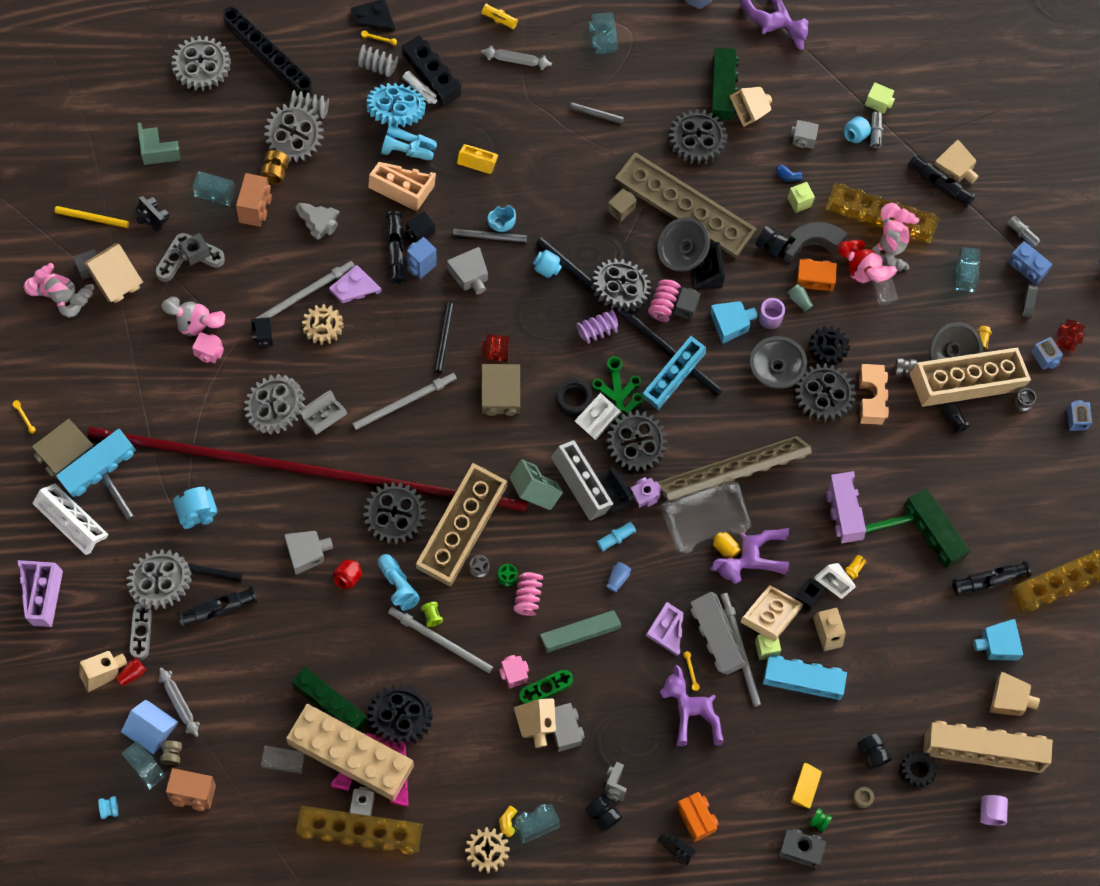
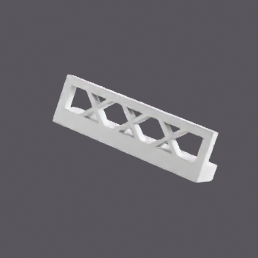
M56 484L40 489L32 503L85 555L91 553L95 544L106 539L109 535ZM50 492H55L59 497L53 496ZM63 505L69 506L72 510L67 509V508H66L65 506H63ZM77 518L83 519L85 523L79 521ZM91 531H95L98 536H95Z

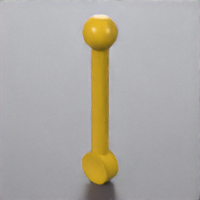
M365 30L361 32L362 38L369 37L381 40L393 46L397 44V40L394 38L387 39L368 34Z
M18 400L14 401L13 407L19 411L28 426V432L31 434L35 433L36 429L34 426H31L21 409V403Z
M686 651L683 656L687 660L693 683L691 689L698 691L700 686L696 683L690 660L691 653Z

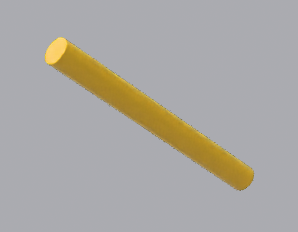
M59 206L55 207L56 214L128 228L129 221Z

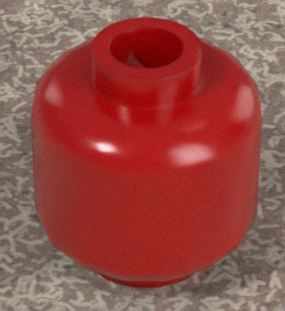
M343 560L333 572L335 584L342 589L353 588L362 577L360 564L354 560Z

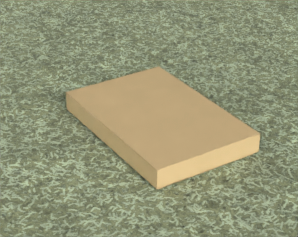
M769 585L742 617L741 623L775 642L802 609L803 603Z

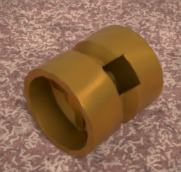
M267 151L260 176L267 177L269 184H282L285 170L289 163V157L280 151Z

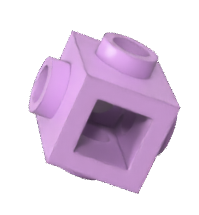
M646 477L636 482L637 485L631 487L633 497L639 508L645 505L649 507L658 502L657 499L660 498L659 492L662 491L658 482H654L652 477L649 479Z

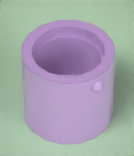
M768 298L762 303L758 319L764 328L775 329L780 326L785 313V306L782 301L776 298Z
M997 795L982 796L980 822L996 826L1007 824L1008 799Z

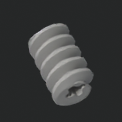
M362 45L358 57L359 67L363 68L365 66L367 70L372 68L373 72L378 71L380 75L385 73L386 77H390L396 69L398 56L392 60V54L386 58V52L383 51L379 55V49H376L372 53V47H369L366 51V45Z
M295 90L292 91L290 103L292 102L294 107L298 103L301 104V108L307 105L308 111L314 110L313 116L318 114L320 119L326 117L329 98L325 102L324 96L317 100V95L314 94L313 98L310 99V93L303 97L302 91H300L298 96H296Z

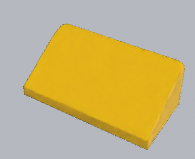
M464 144L459 152L457 164L491 174L498 155Z
M807 763L803 764L791 803L810 810L822 771Z

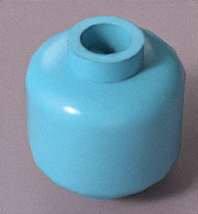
M859 116L854 117L844 126L845 138L852 143H860L871 132L869 122Z
M548 250L540 251L533 262L535 271L546 278L551 277L553 274L557 275L561 269V265H559L560 258Z

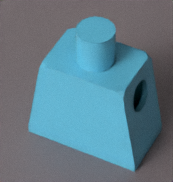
M740 301L715 304L711 306L710 310L711 318L722 344L748 332L750 320L757 319L755 308L745 310Z
M1015 619L985 628L982 632V639H974L973 641L975 651L985 650L989 660L1017 661L1023 656Z

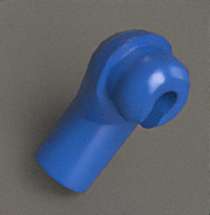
M779 165L776 169L778 176L785 182L802 181L803 179L802 172L792 173L785 165Z

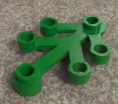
M613 356L607 361V369L612 374L614 391L607 387L601 379H595L592 382V389L596 392L601 391L613 400L616 407L621 411L619 416L624 414L627 417L628 411L632 412L636 406H640L643 403V395L635 393L632 396V401L625 408L623 405V401L634 388L640 387L641 378L639 376H632L630 382L621 390L619 371L622 368V360L617 356ZM615 364L618 367L612 368L611 365ZM637 380L639 383L633 384L632 381ZM599 383L601 387H596L594 384ZM639 397L641 401L637 402L634 398Z

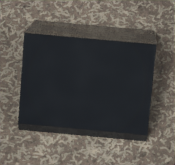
M720 242L710 245L704 260L697 267L691 269L694 289L723 287L725 270Z

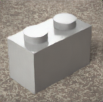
M571 703L555 707L556 730L552 733L558 752L581 746L582 739L585 738L582 727L577 725L576 720H579L577 710L572 708Z

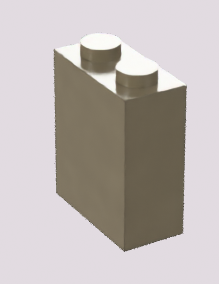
M482 364V414L489 416L496 414H505L507 416L520 414V364Z
M67 419L32 446L34 450L33 457L39 464L43 462L46 466V472L51 477L55 476L56 478L57 474L94 447L70 419Z

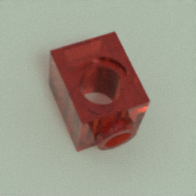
M487 334V340H483L482 352H485V359L508 361L510 336Z

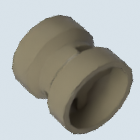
M163 741L161 745L163 754L160 756L159 762L164 765H179V752L182 750V743Z

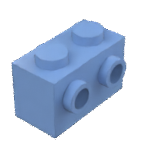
M424 237L408 247L407 269L413 276L416 275L421 279L437 266L436 248Z
M1025 241L1017 247L1008 261L1011 266L1035 285L1048 274L1052 266L1051 262Z

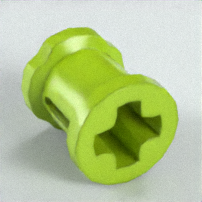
M430 602L421 606V610L424 612L427 620V627H434L443 622V618L440 617L437 609V602Z

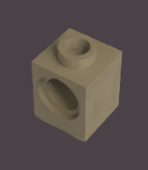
M622 189L608 202L607 211L621 222L635 209L637 200L631 192Z

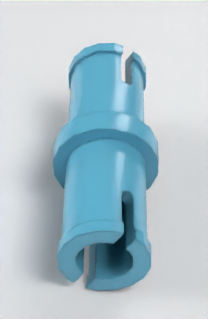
M628 522L617 530H611V533L598 540L597 544L602 551H605L616 543H622V540L635 533L636 529L631 522Z

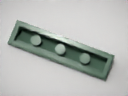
M613 610L542 633L540 637L546 653L621 629V622Z

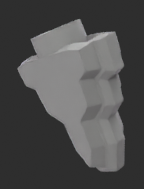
M298 203L295 207L298 215L306 221V227L311 230L310 234L317 240L321 239L326 233L331 235L338 225L335 221L339 214L338 210L332 207L328 209L322 206L313 207L306 203Z

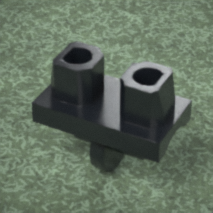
M144 196L139 197V204L136 207V214L138 215L136 221L139 224L146 223L151 225L157 232L162 230L163 223L168 221L169 213L165 209L156 210L158 203L154 197L148 199Z

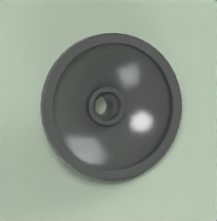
M683 217L672 221L662 231L658 240V255L662 263L669 269L678 272L689 271L697 267L704 260L709 250L710 236L708 230L700 221L694 218Z
M951 322L939 328L934 334L929 348L931 361L983 353V344L978 332L972 326L962 322ZM950 347L953 348L951 353L949 352Z
M774 336L760 341L751 353L750 368L752 374L761 384L770 388L783 389L791 387L802 379L806 371L807 358L804 350L798 343L786 337Z

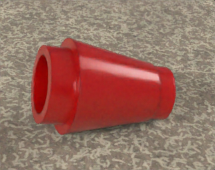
M138 658L131 659L116 679L122 686H125L143 676L147 669Z

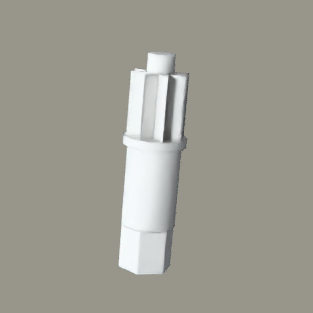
M410 71L404 73L402 76L403 80L413 89H417V93H421V97L425 98L426 102L433 104L437 102V95L428 86L423 84Z

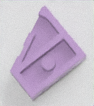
M356 265L329 288V291L341 303H345L352 299L364 298L367 294L375 292L379 294L381 288Z
M666 602L645 636L678 656L680 654L683 612Z

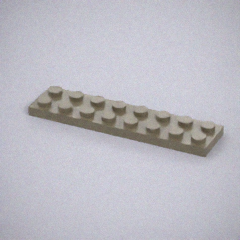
M636 152L615 177L614 182L674 220L690 217L700 221L708 230L710 242L712 244L720 242L721 249L734 258L739 256L757 231V228Z
M798 436L658 481L662 490L660 493L668 501H676L681 496L687 494L694 495L699 490L705 488L712 489L720 483H730L736 478L748 477L757 471H767L775 465H785L793 459H803L806 455L812 453L811 446Z

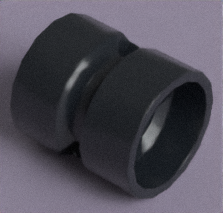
M767 225L760 233L755 245L762 250L767 249L768 254L778 259L787 247L790 238L782 233L777 234V230Z
M881 733L868 736L857 743L861 754L866 755L865 763L869 770L883 766L892 760L888 749L883 748L885 742Z
M606 794L596 798L585 809L592 819H597L596 825L602 832H606L623 818V815L616 807H611L612 801Z

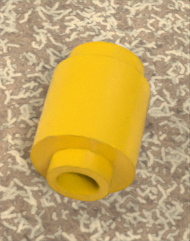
M720 532L713 538V546L725 559H734L741 552L739 544L727 532Z

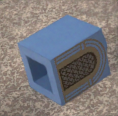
M1052 337L1035 344L1031 351L1043 370L1047 368L1053 369L1058 366L1063 356Z
M1077 400L1070 403L1066 410L1069 431L1088 430L1092 425L1090 402Z

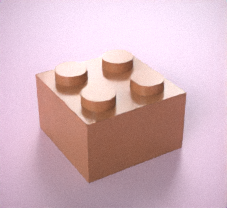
M245 173L236 204L239 223L261 227L262 221L266 220L267 204L270 205L272 194H270L271 185H268L267 177Z
M172 768L166 793L170 802L175 806L184 807V805H189L195 810L204 811V809L210 810L216 785L212 776Z

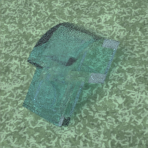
M138 740L121 753L149 789L165 777L163 770Z

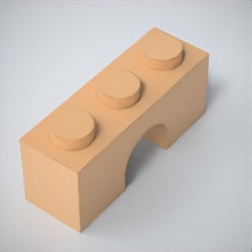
M861 365L859 370V389L870 390L874 398L862 399L860 404V424L883 425L885 418H888L889 409L885 407V401L888 400V389H885L888 373L885 372L884 365Z

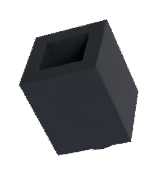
M424 211L406 222L405 232L410 240H414L417 243L423 237L427 239L435 234V224Z

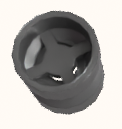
M897 358L894 375L899 377L906 375L908 378H911L910 372L917 364V361L913 359L906 361L903 358Z
M1029 388L1021 389L1014 399L1015 409L1022 413L1030 411L1036 401L1035 392Z

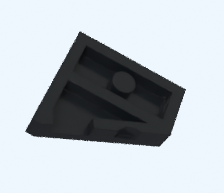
M385 0L351 7V14L356 26L370 27L372 29L382 27L389 28V31H395V26Z
M662 834L657 840L674 855L673 858L682 865L684 863L688 866L693 860L696 850L681 838L666 837Z

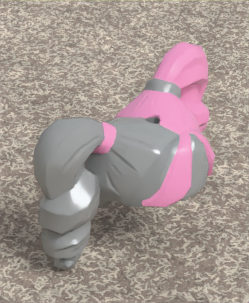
M888 203L881 209L880 213L884 224L883 236L880 243L872 248V251L881 256L882 266H895L900 272L903 269L906 271L909 269L908 263L902 259L895 258V255L902 253L906 249L909 242V229L903 222L914 225L919 222V218L904 208L900 209L897 204ZM880 250H884L886 253L880 254Z
M49 263L47 266L44 265L41 269L34 272L33 277L25 281L23 288L26 294L50 297L57 303L62 316L67 318L75 317L80 312L81 307L88 303V298L93 295L92 290H94V285L88 284L75 294V285L72 281L64 276L52 274L54 270L52 263Z
M174 296L164 300L161 304L164 312L176 315L178 330L190 337L192 335H199L206 326L219 328L225 324V314L222 311L209 313V310L202 304L185 302L179 305L180 300Z

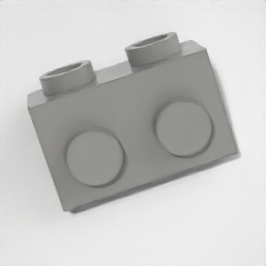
M331 390L300 409L304 423L316 435L347 415L346 409L335 399Z
M616 762L614 767L610 766L604 781L606 783L604 793L613 801H623L627 788L617 784L624 767L623 764Z

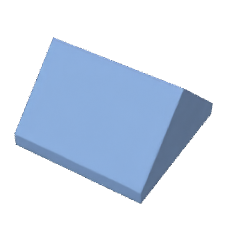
M145 700L130 711L121 732L154 755L162 745V742L167 739L176 727L178 721Z

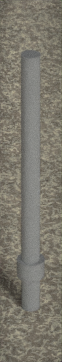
M349 261L341 267L337 266L328 275L256 318L273 317L332 280H338L343 277L344 273L355 267L354 263Z
M452 373L442 379L438 378L432 381V384L352 423L354 429L357 430L435 390L443 389L445 385L457 380L456 375Z
M728 593L720 595L724 612L747 660L748 665L743 667L742 670L753 707L761 705L735 619L736 612L734 607L731 606Z
M394 607L390 608L388 614L400 620L401 624L406 627H412L490 674L493 666L415 621L413 616L408 613L404 614Z

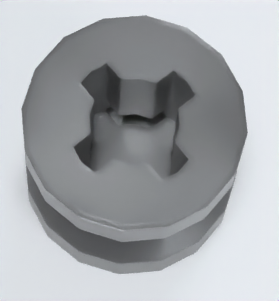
M483 555L474 556L470 561V573L475 578L487 576L489 560Z

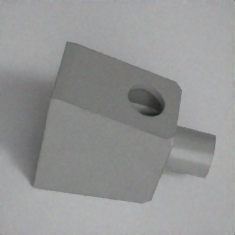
M479 247L447 260V270L463 290L473 288L476 294H481L486 290L483 283L488 280V272Z
M316 531L285 534L295 575L323 563V551L333 549L331 538L319 540Z

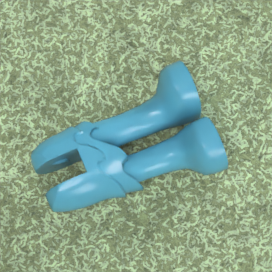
M392 124L388 127L381 154L388 155L392 150L405 152L406 156H411V158L432 160L434 154L430 150H435L437 143L421 134L418 136L413 135ZM395 138L411 142V144H406L404 142L396 140Z
M381 555L378 558V566L390 584H394L397 589L391 596L393 604L399 605L402 611L412 609L418 604L420 600L419 595L406 581L407 576L402 572L397 561L390 555Z

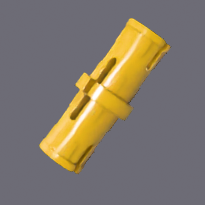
M488 4L484 5L481 14L494 19L496 23H502L511 29H514L518 22V19L506 14L504 10H498Z

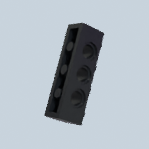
M419 35L402 45L403 57L425 85L437 95L436 99L442 106L461 96V83L458 79H454L450 69L441 63L439 55L431 50L427 40H423Z

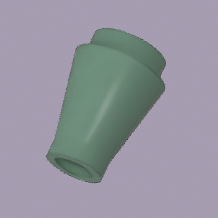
M797 284L787 292L790 295L789 298L803 309L804 312L814 306L804 286L801 287L800 284Z

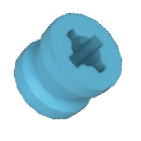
M116 796L108 800L104 798L99 799L101 819L111 815L113 817L119 815Z

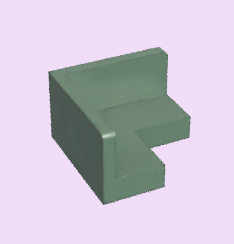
M137 123L144 165L180 160L178 141L160 143L157 127L143 129L142 124Z
M523 459L520 460L509 477L521 499L548 510L553 508L563 493L558 482L542 476L537 465Z

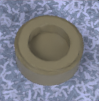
M860 787L855 791L853 801L860 808H868L874 801V794L871 789Z

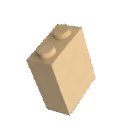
M119 243L113 244L84 262V265L108 302L114 301L116 303L122 300L125 293L128 291L132 293L140 288L139 285L143 283Z

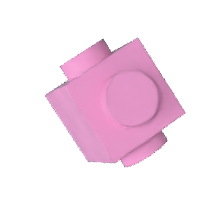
M202 332L199 333L192 347L194 356L206 363H215L217 358H221L224 351L219 337Z
M508 656L501 662L499 673L501 679L506 680L509 689L528 683L527 672H529L527 662L522 661L521 656Z

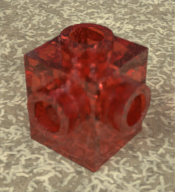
M1067 319L1065 325L1061 324L1056 333L1059 335L1056 345L1073 352L1077 344H1081L1085 337L1083 333L1085 326L1081 325L1078 321Z

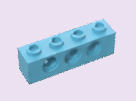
M690 336L643 392L644 400L659 410L704 357L706 347Z

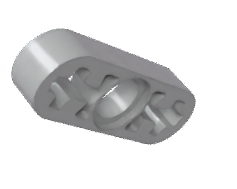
M139 603L133 609L130 653L134 659L144 660L149 654L152 610L151 608L147 609L146 605L141 607ZM142 608H145L146 612H148L144 613V622L141 621L140 613H138ZM138 627H145L147 629L145 635H136L135 632ZM138 641H141V647L144 651H141L138 655L134 650L138 649Z

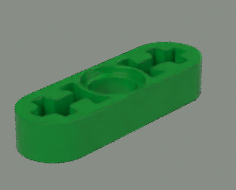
M560 670L524 687L519 695L521 704L523 705L538 699H547L570 688L573 682V675L568 670ZM562 675L564 678L568 677L567 684L560 682L557 684L558 688H555V683L560 681ZM542 684H550L552 690L549 693L542 692L540 689ZM534 688H537V692L540 695V697H538L537 694H534L532 696L531 701H529L527 698L524 699L526 692H528L529 695L535 693Z

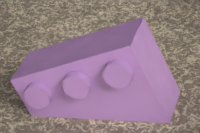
M854 471L831 475L829 489L826 492L827 502L831 503L832 506L830 509L831 518L836 521L835 533L837 537H840L841 543L864 540L866 533L862 508L859 507L856 497L859 495L858 489L854 490L853 486Z
M18 560L21 573L20 582L23 589L22 598L25 619L33 626L52 627L63 570L56 563Z

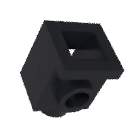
M270 317L251 319L253 341L257 340L258 348L273 346Z
M809 578L794 599L803 603L802 608L810 612L823 595L825 588L817 580Z

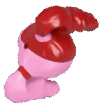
M858 239L843 241L838 244L837 251L842 257L849 260V273L856 282L864 284L871 280L875 282L887 281L898 271L895 266H882L880 255L870 249H863L865 241Z

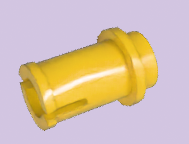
M980 326L977 332L982 340L983 351H987L989 336L992 332L990 327Z
M856 555L849 567L844 569L851 580L858 578V573L866 564V560L862 556Z

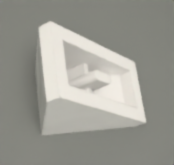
M839 563L826 566L815 576V580L841 599L856 587Z

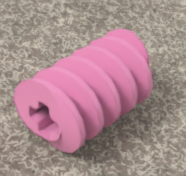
M672 280L659 281L650 304L651 306L648 309L651 317L661 322H668L670 320L668 316L672 315L673 303H676V297L679 296L678 291L681 290V286L677 282Z
M526 572L522 573L518 578L519 583L517 584L518 590L516 591L517 597L515 598L516 605H514V611L521 615L534 616L536 613L533 610L539 609V606L534 604V602H540V598L535 597V595L541 594V591L536 588L542 587V583L537 582V580H543V576Z

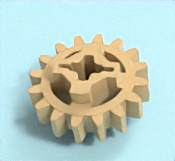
M325 304L322 305V308L315 305L314 311L308 309L309 315L304 314V321H302L303 332L307 334L308 340L313 338V343L319 340L321 345L324 344V341L331 344L332 338L337 340L336 334H342L341 329L344 327L342 315H339L338 310L333 311L332 306L327 309ZM313 320L314 324L312 325V328H311V327H310V324H311V321ZM335 321L336 324H335V327H334V329H333V328H332V325H333V322Z
M486 827L485 832L482 833L478 829L477 836L474 834L470 835L472 841L466 842V845L470 848L465 849V853L470 854L467 857V861H473L472 868L479 866V872L485 868L486 872L489 873L490 868H493L496 872L498 871L497 865L504 866L503 859L508 860L509 856L505 853L510 851V847H505L508 840H502L503 833L497 835L495 828L492 832H489L488 827ZM483 838V842L480 845L475 846V844ZM491 838L496 840L499 844H495L494 842H492ZM486 842L488 843V847L490 849L489 858H487V854L484 851L486 847ZM480 856L484 860V863L479 861L476 857ZM495 856H499L496 861L492 862Z

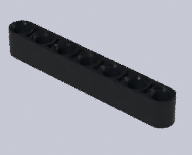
M234 7L226 8L223 11L225 27L292 91L295 90L297 96L302 91L303 97L307 93H310L311 97L313 93L311 79L241 12Z

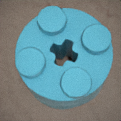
M205 487L192 488L185 491L184 496L181 498L177 495L173 499L179 522L183 525L184 529H189L199 523L203 525L209 524L213 521L212 517L218 512L209 488L208 490Z

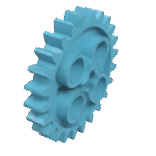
M387 83V87L381 84L380 89L374 87V91H370V95L367 96L366 107L367 112H370V117H375V121L381 120V124L387 122L389 127L392 124H395V127H398V124L405 127L406 123L411 126L412 121L418 123V119H422V115L425 114V98L421 97V93H417V89L410 90L411 86L405 88L404 84L397 86V83H394V86H391Z

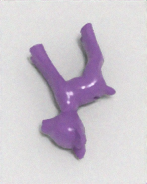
M751 0L740 1V8L748 15L751 21L761 27L762 34L784 27L794 41L795 46L799 50L804 49V40H806L808 35L809 22L804 18L792 21L782 0H771L776 11L771 14L756 9Z
M789 528L764 530L758 535H746L741 532V558L716 559L710 570L718 571L721 577L732 581L734 584L741 582L740 571L742 568L763 569L786 575L789 569V562L762 559L759 557V548L769 540H786L789 535Z
M675 665L673 674L666 679L660 694L663 698L675 697L678 700L680 726L677 746L687 745L688 718L695 715H700L711 724L714 745H722L723 736L720 719L714 713L712 703L716 696L689 697L686 694V682L683 678L682 669Z

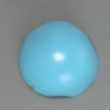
M507 205L506 208L497 206L487 216L490 228L498 232L511 230L516 222L515 209L510 205Z

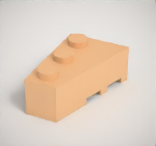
M378 162L369 175L368 188L417 212L434 188L436 173L430 172V174L420 173L417 169L410 171L401 169L402 166Z

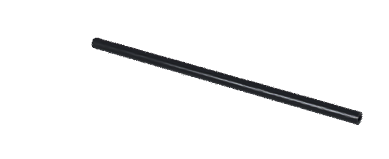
M543 237L537 240L536 244L542 250H548L560 258L559 264L592 292H595V290L591 289L593 285L591 284L592 279ZM614 307L618 314L669 357L672 358L677 353L675 348L631 311L628 310L626 312L624 308H621V311L618 312L617 307ZM696 366L690 372L694 378L716 396H719L723 391L719 385Z

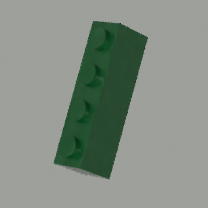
M715 47L712 72V118L718 116L719 120H732L733 115L737 114L730 95L738 91V87H735V82H738L739 72L736 71V67L739 66V56H736V49Z
M928 488L908 497L904 503L905 511L909 516L913 515L916 528L923 533L927 544L934 549L940 563L948 568L964 559L970 552L969 548Z
M304 666L292 680L293 688L322 712L357 731H360L367 723L364 713L307 667Z

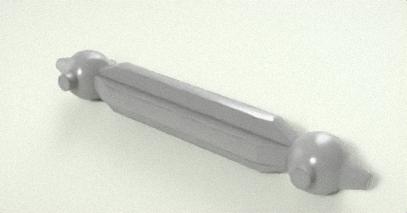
M493 46L481 50V53L485 54L487 60L495 57L501 61L517 64L538 65L540 70H544L547 66H552V63L544 55L541 58H537L534 55L502 49L495 51Z
M161 667L159 669L158 682L164 683V688L182 722L187 725L185 732L197 737L199 722H193V715L176 683L171 680L172 672L165 671Z

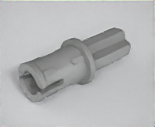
M873 112L872 127H870V147L879 148L882 146L881 137L884 131L882 128V113Z
M1016 216L1007 222V225L1018 234V237L1025 239L1032 247H1035L1040 242L1039 238L1029 230V226L1023 224Z

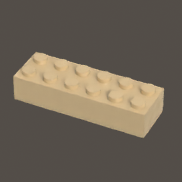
M1018 347L918 362L910 372V377L922 407L1019 392L1031 381Z
M472 463L420 555L416 568L451 587L507 487V481Z
M306 704L286 738L288 745L393 802L414 767L412 759L309 704Z
M935 721V723L932 722L925 732L923 751L925 754L929 753L930 757L1042 773L1051 764L1053 740L1041 735L1029 737L1021 732L1009 734L1005 730L988 731L985 727L968 728L965 724H955L954 726L947 725V722Z

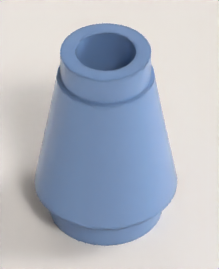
M617 562L613 566L606 587L613 592H617L631 575V568L621 562Z

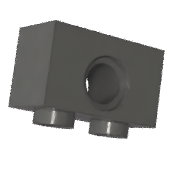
M787 829L784 833L778 857L817 869L821 864L826 841L822 840V837L811 834L808 836L802 834V831L799 829ZM798 843L806 844L808 850L801 851L798 848Z

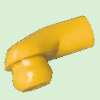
M509 806L499 819L500 831L507 837H511L515 833L511 819L518 811L512 806Z

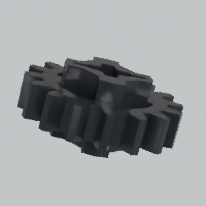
M824 325L822 331L817 328L816 332L812 333L811 340L809 341V346H811L809 352H814L812 358L818 357V363L825 361L827 366L829 362L836 365L837 360L841 363L843 357H847V351L850 349V345H847L850 340L848 338L844 339L846 333H839L840 328L833 330V325L830 326V329H827Z

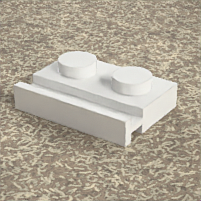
M600 393L575 422L597 440L619 416L621 411Z

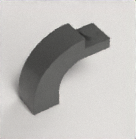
M813 222L800 226L789 237L790 241L784 250V261L790 264L796 255L809 245L822 246L835 254L838 244L845 241L847 232L835 225L824 222Z

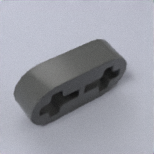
M1028 284L1023 301L1022 317H1032L1038 286Z

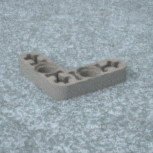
M180 233L175 237L156 268V274L160 281L168 282L174 277L184 261L179 253L180 241L182 242L192 237L191 235ZM206 243L211 256L201 260V262L215 268L221 267L225 262L223 251ZM172 254L179 255L177 261H171L169 257ZM218 255L220 260L216 259L215 261H213V257H217ZM168 268V274L165 273L164 275H162L161 271L165 272Z

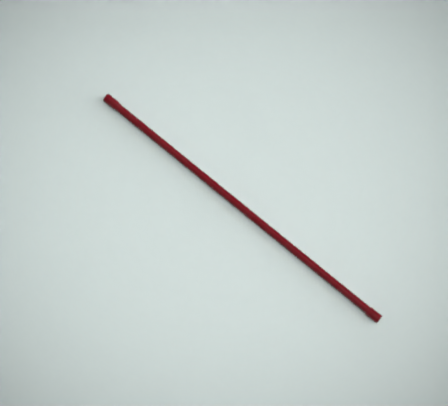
M89 427L88 438L104 440L114 431ZM123 433L133 445L384 487V483L391 487L392 481L398 487L399 483L402 482L403 488L408 484L410 485L409 491L416 489L417 493L452 499L457 492V489ZM501 497L496 506L526 512L527 501Z

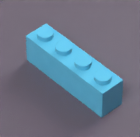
M117 429L56 476L73 497L76 495L80 496L87 490L86 488L89 485L98 483L104 473L114 471L118 467V463L122 460L130 459L136 449L123 432Z
M773 655L772 657L769 656L766 662L763 684L841 700L844 695L847 672H843L842 669L836 667L829 669L824 668L821 664L812 663L809 665L804 664L803 661L798 659L790 661L785 660L782 656Z

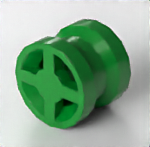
M504 564L498 570V582L504 587L513 586L517 581V569L512 564Z
M818 808L808 825L811 827L815 826L820 833H823L833 816L830 814L826 815L822 809Z

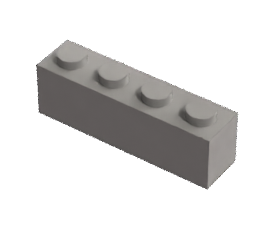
M573 440L560 445L551 458L589 521L605 515L613 505V502L576 442Z
M709 592L690 602L693 607L691 608L692 615L700 623L699 630L703 637L706 636L707 648L716 658L714 663L717 670L729 675L747 666V660L717 594Z

